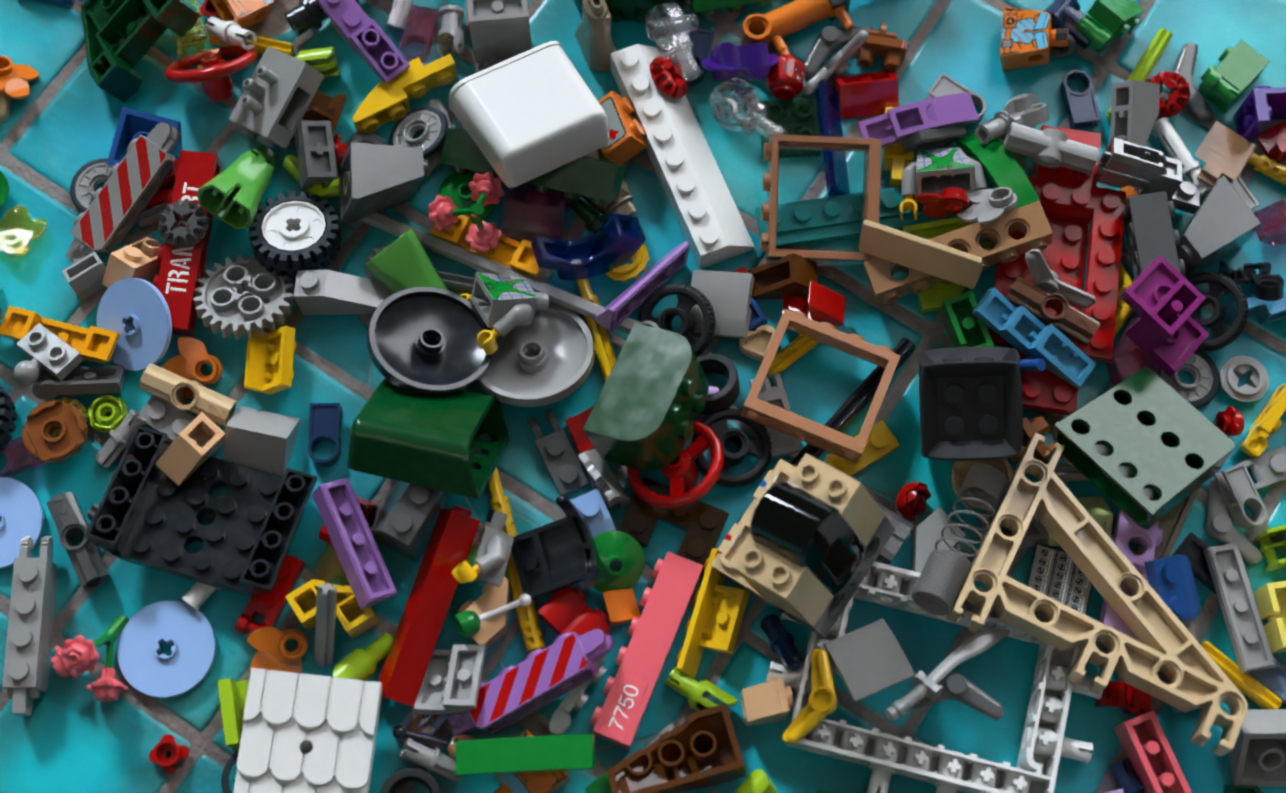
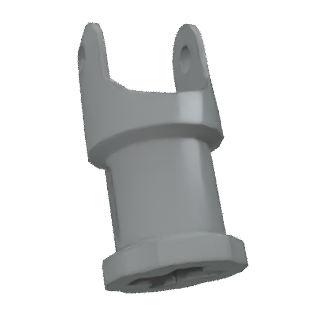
M457 5L442 6L439 11L441 29L438 31V54L440 58L448 55V49L452 46L457 54H462L464 46V32L461 30L464 9Z

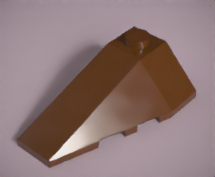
M726 703L694 712L685 718L683 723L671 731L667 730L659 736V739L644 749H639L607 771L612 793H679L715 786L746 777L744 761Z

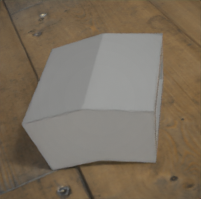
M95 251L61 271L81 301L106 287L101 284L106 266Z

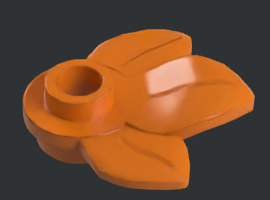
M0 56V93L3 92L12 99L27 98L30 94L28 82L38 79L40 77L39 73L28 65L13 64L10 58Z
M179 337L177 342L181 355L169 359L161 366L186 379L199 381L204 387L216 383L223 373L220 360L213 355H209L205 344L192 337ZM210 364L212 366V373L207 376L204 374L203 369L205 365ZM185 387L182 393L183 398H194L192 389Z
M267 626L255 630L247 637L248 643L258 650L251 661L250 673L251 668L301 674V658L305 655L308 648V641L303 632L293 628L280 631L272 626ZM295 639L296 647L293 650H287L285 647L286 641Z

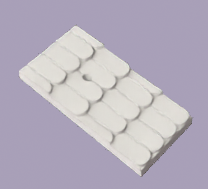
M251 668L233 793H369L383 691L382 682Z

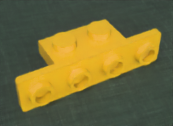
M712 548L710 556L705 561L701 587L697 589L695 594L696 604L692 617L686 625L685 641L677 655V671L693 679L696 677L704 649L733 654L750 594L745 589L722 586L724 578L711 566L719 553L716 548Z

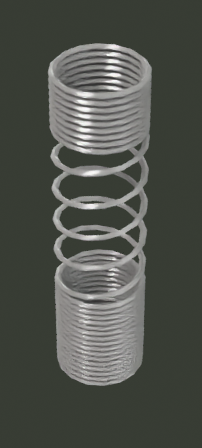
M976 464L970 468L959 491L960 499H957L953 504L954 512H951L947 517L948 525L944 526L941 530L942 538L936 541L935 551L930 553L918 582L911 593L913 601L922 610L934 615L943 616L948 615L953 609L971 568V563L964 556L973 557L977 555V549L971 543L976 544L983 541V536L977 530H987L989 528V523L984 517H993L995 515L994 509L1001 503L1008 486L1007 477L999 469L987 464ZM964 500H966L969 504L982 510H992V514L985 515L976 512L973 509H971L964 502ZM959 501H961L963 505L970 511H956V505ZM958 513L975 515L986 523V527L979 528L968 524ZM955 514L964 524H950V518ZM952 526H961L973 530L980 536V540L973 541L964 538ZM949 527L959 538L944 537V531ZM945 539L966 543L973 548L974 553H962L953 548ZM943 540L953 551L938 550V544Z

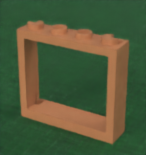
M773 134L769 139V143H764L763 159L768 161V173H763L762 190L767 191V203H762L761 220L766 221V233H761L760 250L765 251V259H779L793 253L812 261L863 263L876 258V256L864 252L776 249L780 149L864 152L862 224L866 219L879 223L882 139Z
M784 309L740 416L857 463L864 450L901 355L894 353L887 346H876L868 343L860 335L841 332L830 323H819L809 319L806 314L800 311ZM786 329L885 368L857 439L758 399Z

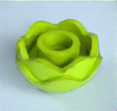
M111 395L100 396L88 408L90 425L103 433H110L111 430L115 431L128 415L124 401L119 397ZM110 412L111 415L109 417H106V414Z

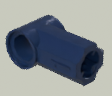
M1055 0L1043 11L1051 14L1052 29H1069V34L1074 37L1076 43L1084 49L1090 47L1091 42L1074 30L1077 22L1085 15L1080 11V5L1077 0Z

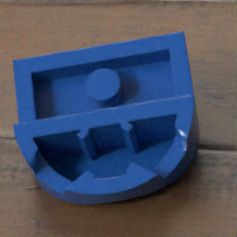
M1179 554L1163 556L1144 562L1149 585L1180 621L1196 617L1200 611V600L1189 558Z

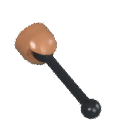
M401 725L393 729V735L397 739L407 737L447 747L448 753L454 759L455 741L473 739V736L458 734L447 741L407 731Z

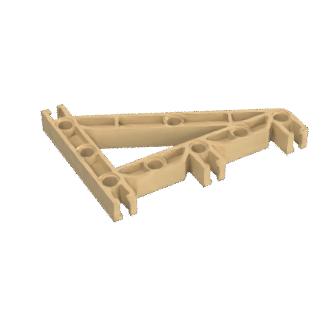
M1035 432L1025 448L1002 501L977 551V555L971 564L953 609L946 619L958 624L961 619L960 615L964 610L961 606L967 600L979 607L977 615L972 616L970 620L972 623L968 630L976 634L984 625L993 605L999 620L1061 651L1076 647L1080 648L1067 680L1079 685L1086 673L1084 667L1088 661L1099 667L1098 675L1089 688V691L1099 694L1107 687L1115 668L1119 680L1185 713L1201 708L1202 711L1190 742L1203 747L1205 741L1210 739L1212 733L1209 730L1213 724L1222 728V734L1219 744L1214 747L1212 753L1221 757L1232 751L1247 714L1248 705L1245 697L1054 473V469L1065 446L1056 442L1051 451L1047 450L1044 455L1045 458L1049 459L1047 464L1033 458L1034 451L1040 443L1044 444L1046 437ZM1025 474H1032L1037 482H1030L1025 477ZM1035 511L1041 524L1139 641L1006 576ZM1000 527L1010 529L1013 536L1008 537L1002 534ZM974 581L984 583L988 592L977 590ZM1120 585L1128 587L1132 596L1125 595L1121 591ZM1035 611L1044 613L1047 617V623L1040 622L1035 616ZM1096 641L1103 642L1108 649V653L1099 651L1096 647ZM1158 671L1166 674L1169 684L1160 681L1157 674ZM1220 702L1228 705L1231 712L1230 715H1226L1221 710Z

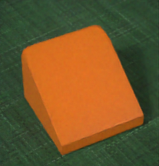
M633 587L602 593V599L611 627L631 622L634 616L640 618L641 614Z

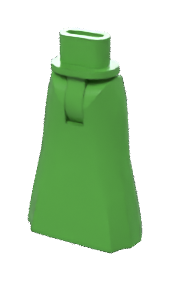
M258 145L256 149H250L223 172L198 189L197 197L200 206L236 230L249 228L254 221L264 193L273 177L276 168L275 162L278 159L277 155L263 145Z
M413 229L400 236L364 266L393 293L413 287H436L448 290Z

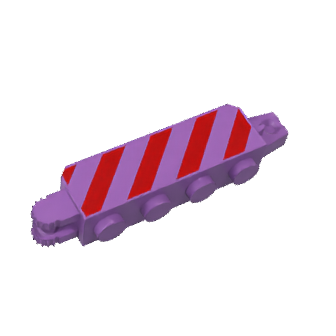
M595 628L591 632L588 631L581 636L575 632L565 633L558 636L554 640V644L549 647L538 649L528 654L526 660L520 664L502 669L498 677L489 682L480 683L476 709L453 713L448 717L454 734L466 735L481 729L496 735L568 693V691L596 676L598 670L596 660L612 650V647H614L613 639L599 628Z

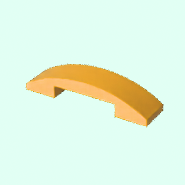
M459 215L458 222L452 225L450 231H444L443 229L437 231L435 225H433L429 233L472 251L470 244L466 243L465 237L469 233V227L475 224L471 222L469 217ZM502 235L498 239V247L490 249L487 253L480 250L472 252L531 277H538L551 251L546 247L525 239L519 242Z
M13 306L8 307L0 325V336L18 342L40 323L78 351L83 357V361L109 363L120 337L118 332L90 326L88 329L43 318L36 312Z

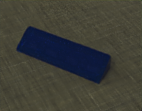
M824 79L820 80L816 90L820 136L843 137L838 93ZM822 150L827 197L850 194L845 151Z

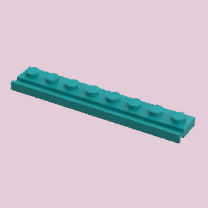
M985 175L987 187L992 189L991 181ZM901 186L880 189L879 224L901 231L903 226L957 217L952 214L944 218L928 217L922 213L925 204L913 198L918 206V217L914 221V212L909 210L903 213L904 220L902 221L899 210L900 203L904 200L901 197ZM863 192L778 204L776 249L859 238L862 230ZM756 207L755 215L761 239V233H766V221L761 220L762 207Z

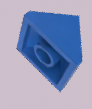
M122 106L107 165L114 166L120 163L127 154L126 150L130 142L138 138L140 134L147 137L151 130L155 128V125L160 122H166L179 130L180 138H178L175 146L170 151L175 156V159L179 160L180 150H182L181 122Z

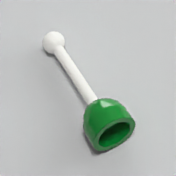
M522 594L518 600L482 615H478L470 610L460 612L454 615L455 624L461 637L467 639L478 633L482 621L518 606H529L531 597L528 594Z

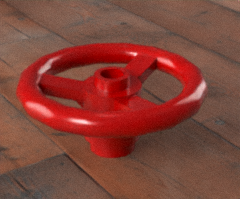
M238 45L214 48L184 57L172 63L164 73L167 80L172 83L201 82L204 94L209 97L210 102L223 101L233 96L231 90L234 87L230 74L250 66L257 59L258 54L254 48L246 50ZM239 57L227 63L224 60L225 58ZM197 66V69H189L191 67Z
M696 420L693 425V432L700 437L686 450H682L674 462L661 469L670 484V496L659 495L647 489L640 478V470L627 467L628 482L637 497L653 507L674 509L690 505L708 494L720 478L724 464L722 442L713 429ZM710 447L712 460L708 473L696 486L699 474L693 461Z

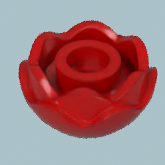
M912 482L901 488L896 497V506L902 517L914 520L916 515L922 514L925 511L926 501L931 497L927 485L921 482Z

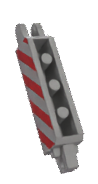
M160 122L155 125V128L151 130L147 137L140 134L138 138L130 142L126 150L127 154L120 163L112 167L109 172V179L103 187L95 191L91 198L92 203L87 210L75 219V227L70 232L75 238L66 254L70 261L76 263L94 251L97 254L99 252L109 254L117 249L173 170L175 156L170 151L175 146L178 138H180L177 128L170 126L166 122Z

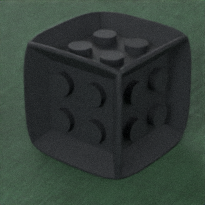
M985 346L940 348L919 352L922 456L935 460L965 461L1004 459L1021 455L1023 402L1021 374L1018 365L1020 356L1018 351L1014 348Z

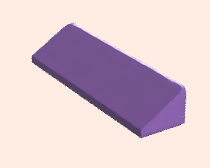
M685 241L666 253L596 315L594 320L609 331L616 328L645 302L653 291L660 288L687 264L689 242Z
M344 478L319 485L313 493V499L360 609L368 608L395 596L397 590L349 479Z

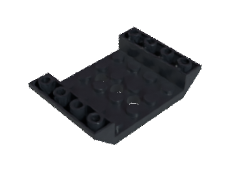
M137 425L85 534V538L123 561L246 596L271 592L317 482V476L287 468L284 476L281 477L210 456L180 486H177L155 465L171 445L168 435ZM218 486H224L228 489L223 497L215 498L211 496V491ZM210 513L216 516L214 522L210 525L198 523L200 517L204 514ZM200 541L204 544L203 548L197 553L186 551L187 546L191 542Z

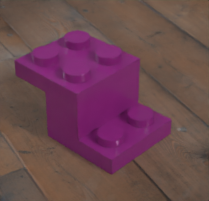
M1161 255L1157 256L1119 296L1140 316L1125 334L1169 377L1185 363L1210 335L1190 316L1206 297Z

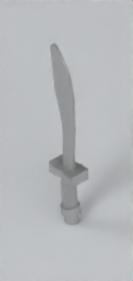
M1001 628L989 629L975 634L945 658L928 676L920 671L914 676L911 684L915 688L902 699L891 703L890 707L884 711L886 717L892 722L897 718H902L907 714V711L926 696L933 702L942 690L943 686L937 685L959 664L984 653L1008 636L1010 630Z

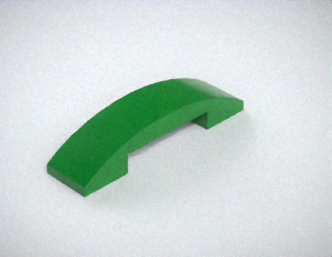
M975 130L954 142L967 157L980 162L985 175L996 188L1009 187L1012 189L1018 199L1017 205L1012 210L1039 201L1021 166L1009 150L1003 149L1004 145L998 138L991 140L989 143L982 144L977 140Z

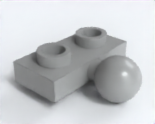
M38 323L16 343L20 351L32 360L19 362L14 368V378L22 385H32L38 380L40 369L43 367L62 381L84 359L78 351Z

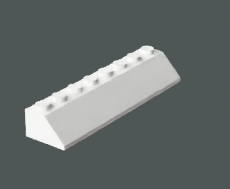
M635 44L610 53L611 73L622 97L626 96L631 101L635 109L633 112L634 116L644 128L645 134L643 137L647 144L645 149L684 237L689 242V248L699 270L755 249L686 95L681 99L671 98L661 92L652 80L649 68L650 63L661 55L669 59L665 49Z

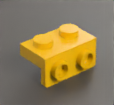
M285 325L275 331L264 332L263 337L258 332H253L252 339H248L244 379V387L246 389L272 395L292 386L294 378L293 359L296 350L295 328Z

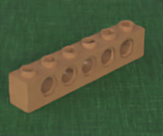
M1040 201L1005 212L1000 218L991 223L979 224L977 222L928 240L981 257L983 259L981 272L989 268V265L998 262L1002 264L1010 263L1016 260L1019 255L1032 249H1039L1040 252L1045 250L1052 243L1053 232ZM1014 231H1020L1025 237L1016 240L1011 238L1009 234ZM990 241L996 246L993 249L985 250L981 248L980 244ZM879 257L863 262L865 274L876 304L882 302L884 304L894 303L905 294L911 292L914 294L923 293L929 290L931 285L940 282L943 284L952 283ZM899 271L908 274V277L904 280H895L892 276Z

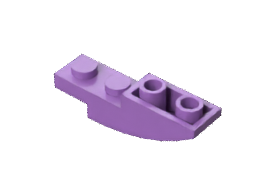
M315 0L331 19V25L386 84L410 67V64L375 20H370L355 0Z
M970 92L934 97L888 109L886 114L860 121L857 126L861 138L882 139V148L900 143L918 130L964 124L965 126L978 122L979 118Z

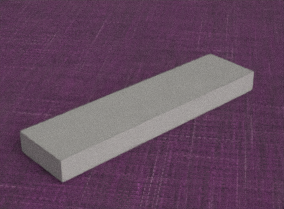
M1237 542L1206 548L1203 552L1241 674L1274 668L1276 666Z

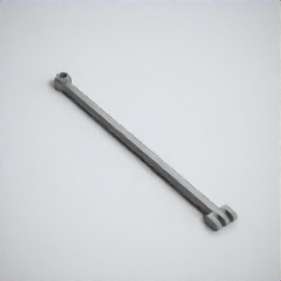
M379 212L347 223V225L359 229L364 222L397 237L413 229L423 248L483 273L522 277L527 280L534 292H545L548 294L549 301L591 319H594L605 308ZM627 317L615 329L630 334L635 323L659 328V326L650 320L640 323Z

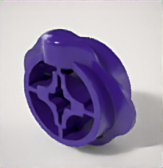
M730 42L720 43L713 50L709 51V57L701 60L703 68L712 70L713 80L745 76L750 81H760L766 78L768 72H771L772 66L779 63V60L776 59L778 56L768 52L767 42L735 46Z

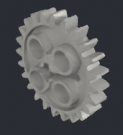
M254 254L250 255L248 261H244L241 255H238L237 262H232L229 258H226L225 266L215 263V272L206 270V279H198L199 287L195 289L196 297L193 298L197 316L199 319H202L204 327L211 326L213 334L221 330L223 338L228 337L230 333H234L235 340H239L241 334H246L247 338L251 340L253 332H258L263 337L265 328L275 331V322L284 324V315H291V306L295 305L292 278H289L286 272L283 277L278 276L275 270L270 273L266 270L265 265L262 267L258 261H255Z

